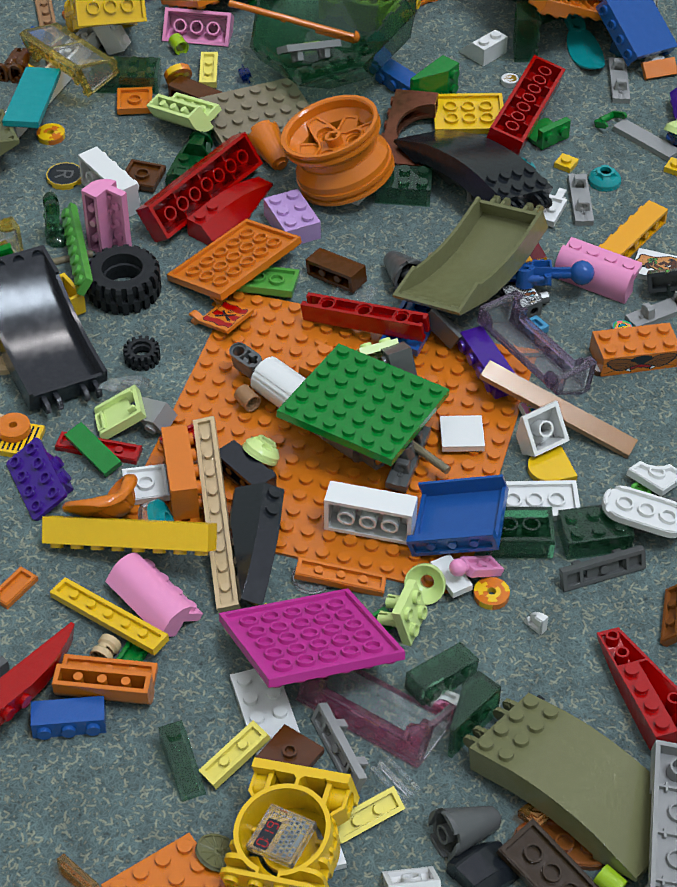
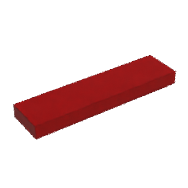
M62 431L55 444V450L82 455L65 438L64 434L67 432ZM98 438L121 462L137 465L143 450L142 445Z

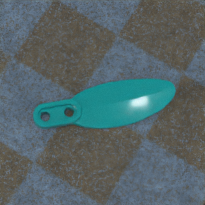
M568 14L564 21L569 31L567 34V49L570 57L576 65L584 69L604 68L605 59L601 47L593 34L586 29L584 19L577 14Z

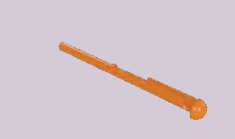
M229 0L228 3L229 7L277 19L284 23L290 22L316 30L315 33L341 39L352 44L360 40V34L356 30L354 33L234 0Z

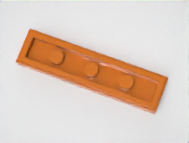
M298 557L294 579L340 589L348 588L350 591L383 597L387 575Z

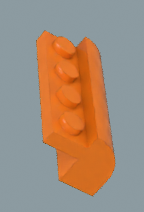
M64 654L62 664L57 663L52 681L53 692L58 696L78 698L104 696V699L108 701L151 705L155 694L154 686L158 672V663Z

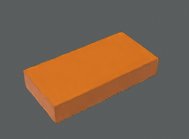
M675 57L641 63L644 80L677 75Z
M22 566L19 567L0 585V605L9 609L39 581L38 576Z

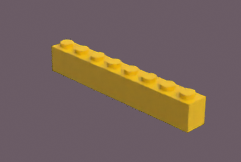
M55 515L42 516V543L50 544V548H64L65 544L70 545V549H84V546H91V550H104V547H111V551H125V548H132V552H145V549H152V553L159 554L166 553V550H173V554L185 555L187 551H194V555L208 556V552L216 551L217 523Z

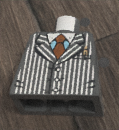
M516 285L503 286L500 292V302L513 324H518L535 315H541L542 304L549 303L550 301L547 291L538 293L534 286L527 290L519 289Z

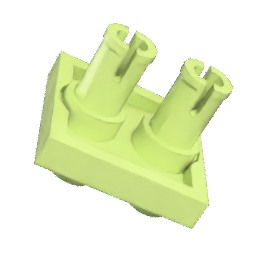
M408 579L400 595H387L388 597L385 600L386 608H393V611H380L377 621L384 626L396 627L402 644L411 646L415 637L419 634L422 621L426 619L428 610L424 604L422 592L419 590L417 581Z

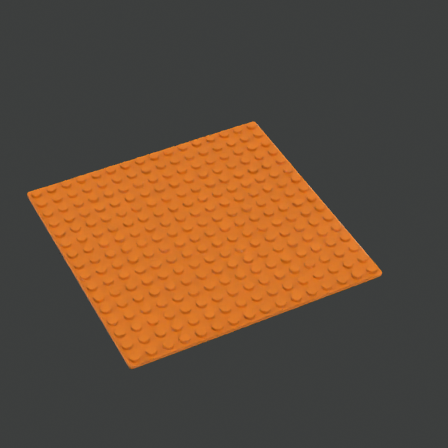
M239 291L232 293L228 298L229 301L254 310V313L229 334L215 329L212 330L173 409L177 417L171 426L184 424L188 426L193 424V420L214 416L219 449L233 440L243 445L246 439L259 435H264L276 443L280 456L277 465L270 466L264 464L268 469H272L275 472L277 487L284 489L281 522L275 554L296 559L303 557L387 575V580L404 583L405 577L412 567L422 563L430 564L431 561L448 555L439 554L413 557L408 545L324 530V499L330 481L343 482L417 496L418 516L422 497L418 486L419 482L500 475L520 412L518 406L522 402L510 395L494 399L491 393L486 391L483 381L478 379L474 368L468 364L464 353L460 352L458 344L449 349L431 331L419 355H413L417 376L446 387L450 391L446 400L424 425L431 427V433L425 449L450 466L451 469L449 473L445 474L421 457L406 493L385 488V483L392 466L385 464L380 469L374 470L363 461L359 463L353 462L313 432L276 417L278 407L255 390L253 391L261 398V403L256 410L252 412L246 411L234 398V393L238 387L247 384L252 389L251 379L233 366L229 349L234 343H244L261 356L262 361L273 356L299 373V365L321 342L334 348L341 344L357 350L361 344L371 342L372 345L379 343L383 334L303 320L300 303ZM495 343L515 374L529 381L537 358V352ZM482 415L485 451L442 452L440 416ZM159 439L145 466L165 464L163 447ZM195 445L192 447L195 448L197 461H193V463L198 464L197 450ZM223 474L228 517L230 519L233 492L238 486ZM163 501L172 513L171 501ZM149 503L134 505L131 511L122 518L148 520L147 506ZM204 505L203 508H199L200 517L175 521L206 522ZM475 552L452 553L450 555L453 559L463 556H474ZM430 575L422 576L421 581L425 587L434 585V579Z

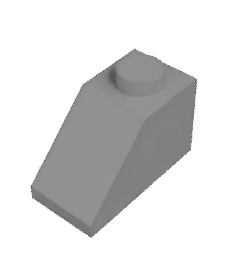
M142 397L146 418L141 420V422L145 425V430L151 434H161V427L171 426L177 417L176 412L167 402Z

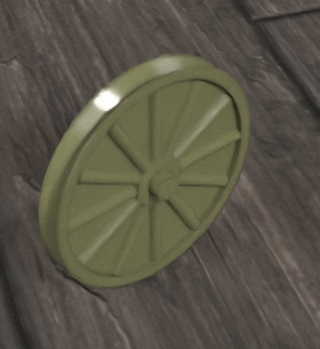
M215 833L203 835L196 844V856L205 867L215 872H220L222 867L227 866L224 857L226 853L231 852L229 847L231 840Z

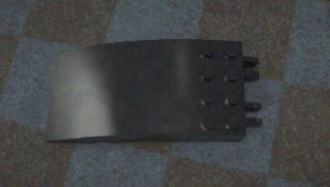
M442 129L397 138L393 141L415 164L422 163L445 174L461 185L474 198L478 196L481 200L490 201L494 195H498L501 197V201H503L507 197L511 199L512 207L523 209L528 202L533 203L534 208L537 205L549 208L553 204L552 199L549 198L553 187L548 183L547 179L542 177L533 166L516 153L489 138L475 133Z
M41 245L0 257V354L29 411L43 408L45 413L49 414L52 413V404H55L58 410L64 409L63 401L74 397L82 396L85 402L90 401V392H94L97 398L103 397L101 389L107 387V369L90 342L73 308L59 275L58 268L45 246Z

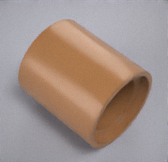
M247 384L238 387L234 393V398L248 412L256 410L261 403V398Z

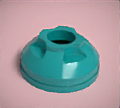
M601 165L589 173L588 183L595 190L610 192L620 187L621 176L609 165Z

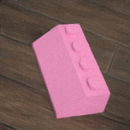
M165 7L162 41L168 42L171 35L179 33L189 44L228 47L233 33L234 16L228 12Z

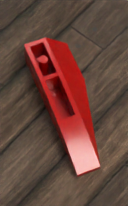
M619 627L597 632L599 644L617 688L650 751L656 740L677 743V686Z

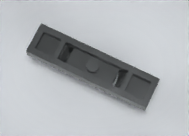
M424 426L413 439L423 448H425L430 436L431 427ZM415 452V457L411 461L398 457L387 477L385 488L406 493L421 456Z
M642 545L625 550L618 548L612 550V553L583 562L580 560L573 561L571 565L559 568L560 587L566 592L645 569V548Z

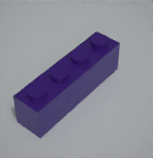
M483 326L460 332L462 336L458 341V348L466 356L468 364L474 368L478 379L490 360L515 373ZM483 381L486 391L490 392L494 399L509 395Z

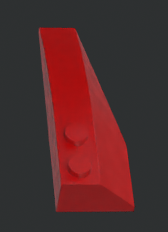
M258 176L224 190L187 218L188 235L206 245L211 244L245 219H250L254 209H257L259 202L267 195L273 183Z
M70 622L0 677V726L6 721H10L19 710L26 708L31 700L54 676L57 663H62L64 654H67L73 641L74 623Z

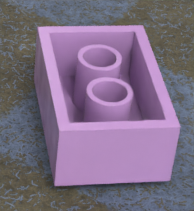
M298 189L263 198L264 216L273 228L300 236L301 244L321 238V222Z

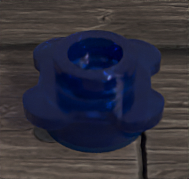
M241 64L242 68L238 69L243 82L248 81L250 84L249 78L252 77L248 67L244 68L243 64Z

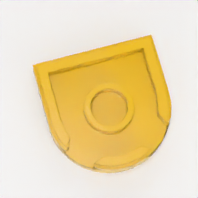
M557 446L536 457L531 456L529 458L527 471L534 481H577L578 475L562 446Z

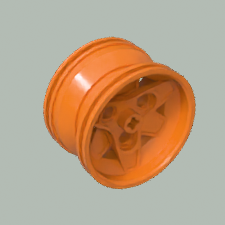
M358 95L329 97L305 107L285 125L281 134V144L287 158L297 164V184L303 197L310 203L319 206L349 204L374 193L390 178L395 167V159L390 145L379 134L381 119L375 104L371 100Z

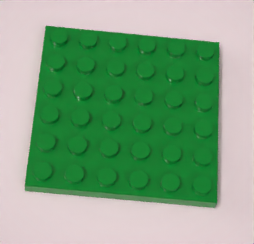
M338 344L277 409L276 417L392 466L446 400L450 389Z

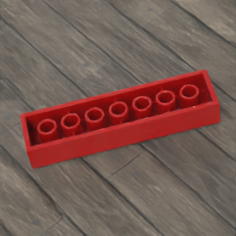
M534 55L491 125L486 138L505 146L519 156L559 87L566 69Z
M246 132L233 135L136 209V212L154 242L167 240L187 224L189 216L224 190L238 184L261 166L263 162Z

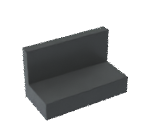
M432 308L428 312L430 329L449 349H452L458 344L462 336L460 334L461 330L441 310Z

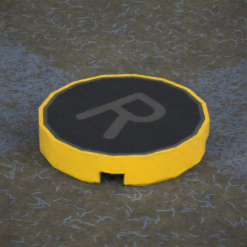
M58 163L50 167L46 173L47 183L51 184L55 189L70 190L75 185L81 184L80 168L74 163Z

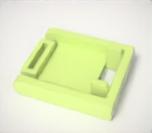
M135 384L94 408L97 429L102 439H109L146 418L141 392Z

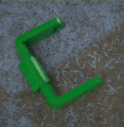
M612 111L594 120L595 127L606 129L608 128L607 121L613 118L625 119L627 114L621 111Z

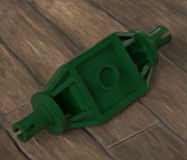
M212 129L207 132L193 131L189 135L188 142L179 151L166 174V186L212 152L213 141L210 137Z

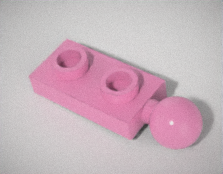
M491 555L463 556L452 560L449 565L451 574L457 577L464 574L470 578L501 576L504 568Z

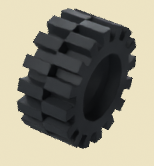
M141 335L138 336L139 339L132 337V341L127 340V344L123 346L124 362L127 364V367H131L134 371L138 368V371L141 372L144 368L145 371H148L149 367L155 368V365H158L161 359L158 342L154 338L149 340V336L142 338ZM138 352H148L145 355L136 354Z

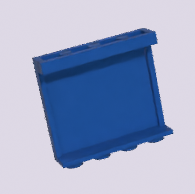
M603 0L595 7L627 66L637 59L662 53L663 56L668 55L677 48V43L653 0Z
M503 474L418 483L422 497L414 535H407L406 540L413 557L499 550L509 491Z

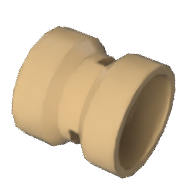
M102 634L98 640V645L94 646L89 654L92 657L113 658V655L117 654L122 646L120 641L113 635Z

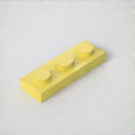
M201 52L199 82L209 87L217 88L218 52Z
M252 720L198 771L217 789L271 738Z
M394 786L358 804L357 807H353L350 819L338 826L340 844L405 809Z

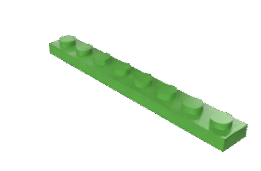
M70 202L68 207L62 210V226L64 227V236L66 237L76 292L84 296L93 282L78 208L76 204Z

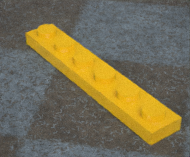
M66 577L50 591L51 598L154 656L169 641L167 633Z

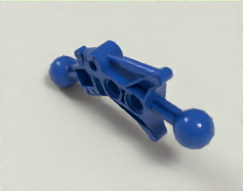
M533 259L532 262H525L510 279V282L516 283V287L523 290L531 289L533 286H551L552 279H572L578 285H586L592 281L595 271L593 266L584 260L575 262L572 267H552L551 259Z

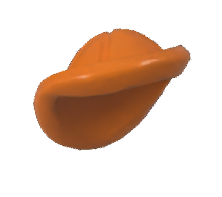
M126 474L113 485L107 495L65 502L62 506V511L77 517L121 518L127 515L131 508L134 507V488L137 485L138 478L135 474Z

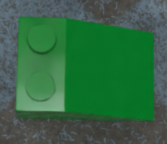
M442 55L410 79V90L437 92L438 94H456L459 88V62Z

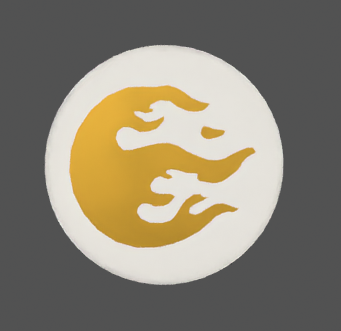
M506 73L501 77V84L506 88H514L519 78L516 74Z

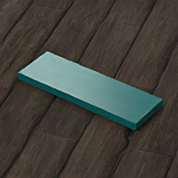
M26 67L3 117V126L39 128L60 78L61 69Z

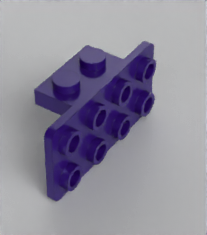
M37 437L6 463L30 516L35 521H39L42 516L50 512L67 497V494L74 490L70 482L72 479L63 468V461L58 456L54 457L49 454L42 441Z

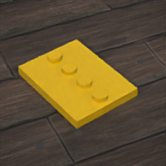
M502 93L438 94V109L434 118L435 131L449 129L475 134H488L491 125L504 106Z

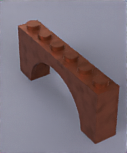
M396 89L395 95L391 96V108H388L387 112L388 120L384 122L385 132L381 133L390 145L395 159V167L391 176L421 179L424 164H415L393 141L399 137L402 130L410 123L424 118L436 117L438 93Z

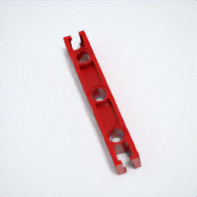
M310 292L306 295L307 301H302L300 304L303 320L421 342L426 337L424 331L429 332L430 330L428 313Z

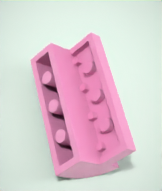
M99 179L89 183L81 190L88 249L100 253L102 249L112 248L113 245L123 246V244H129V246H132L127 193L117 188L115 180Z
M571 237L566 246L563 245L561 247L555 267H572L575 262L584 260L593 266L595 274L592 281L586 285H578L572 279L559 280L625 304L633 292V282L642 268V262Z
M137 552L130 553L121 558L114 565L105 581L145 622L167 633L169 637L177 635L183 622L198 621L203 615L197 608L196 603L189 600L179 587L174 586L169 581V577L155 567L153 561L143 559Z

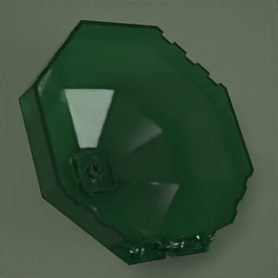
M257 0L256 7L354 33L356 30L360 34V40L355 44L341 40L342 46L330 49V57L326 59H319L318 52L315 50L303 52V61L292 62L290 54L278 55L277 48L312 41L335 40L336 38L315 33L316 30L290 22L284 23L277 19L255 14L250 48L260 61L299 86L333 89L373 77L411 38L417 0Z

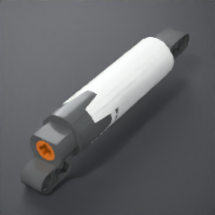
M234 343L229 349L233 366L251 379L252 389L278 408L306 379L276 357L271 356L262 361L261 356L244 343ZM319 436L353 462L359 463L363 461L374 470H378L385 465L371 457ZM413 440L399 456L400 458L413 460L415 457Z

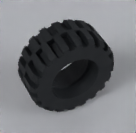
M123 244V246L113 245L112 248H104L102 252H97L89 260L93 282L87 290V294L94 306L98 309L101 308L103 312L108 313L111 311L114 315L119 313L129 315V312L139 313L140 309L146 310L150 307V303L154 304L157 297L160 296L162 288L160 265L156 257L149 253L148 250L140 249L136 245L133 247L129 246V244ZM119 278H133L126 281H115Z

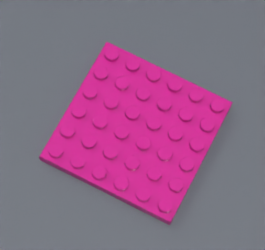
M348 588L219 613V622L268 688H279L286 684L303 683L310 679L326 678L329 675L349 673L362 668L370 669L377 665L393 664L396 661L405 660V650Z

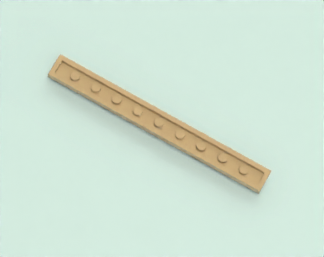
M214 416L193 420L205 521L206 523H217L216 551H210L209 553L216 609L218 613L240 609L241 606L231 532L229 529L216 420Z

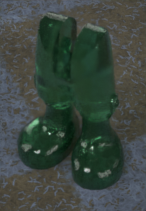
M47 192L43 196L46 243L53 248H63L67 245L64 227L59 220V201L54 192Z

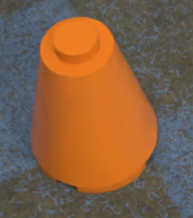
M269 120L256 123L250 128L252 130L248 135L247 133L256 152L274 170L284 169L289 160L281 144V132L278 124L275 121L270 122Z

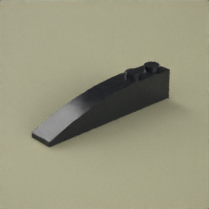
M265 482L236 487L234 489L229 519V529L232 530L233 535L231 543L235 550L234 565L237 566L238 571L236 579L239 600L253 606L263 605L277 546L284 489Z

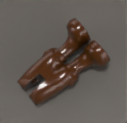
M15 48L4 64L0 63L1 82H8L9 78L12 83L20 81L32 56L30 48H23L22 50L21 48Z

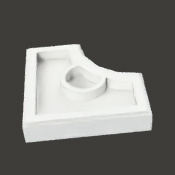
M639 461L630 467L626 474L661 497L677 486V468L670 464L653 466Z

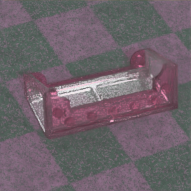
M362 669L353 670L349 673L329 675L326 678L306 680L301 683L296 700L314 710L318 703L327 702L336 719H345L348 725L347 729L417 768L423 763L451 726L457 709L456 705L444 699L437 700L430 707Z

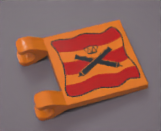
M210 297V299L214 300L212 303L214 308L203 316L197 310H193L189 313V316L193 317L191 323L194 325L202 324L229 334L251 316L254 310L226 299L220 301Z

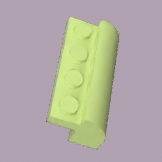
M178 92L172 97L157 94L146 105L154 117L200 132L211 130L213 128L211 121L222 110L219 104Z

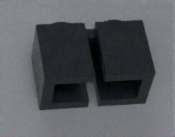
M670 268L669 272H666V269L648 270L649 293L667 292L668 284H671V291H677V268Z

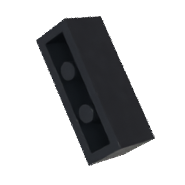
M235 440L219 449L222 472L238 487L262 482L277 487L275 472L272 469H268L262 462L251 457L245 452L242 445Z

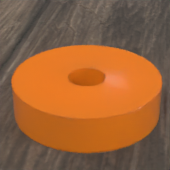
M8 413L0 418L1 440L16 443L29 436L31 425L26 415L22 413Z

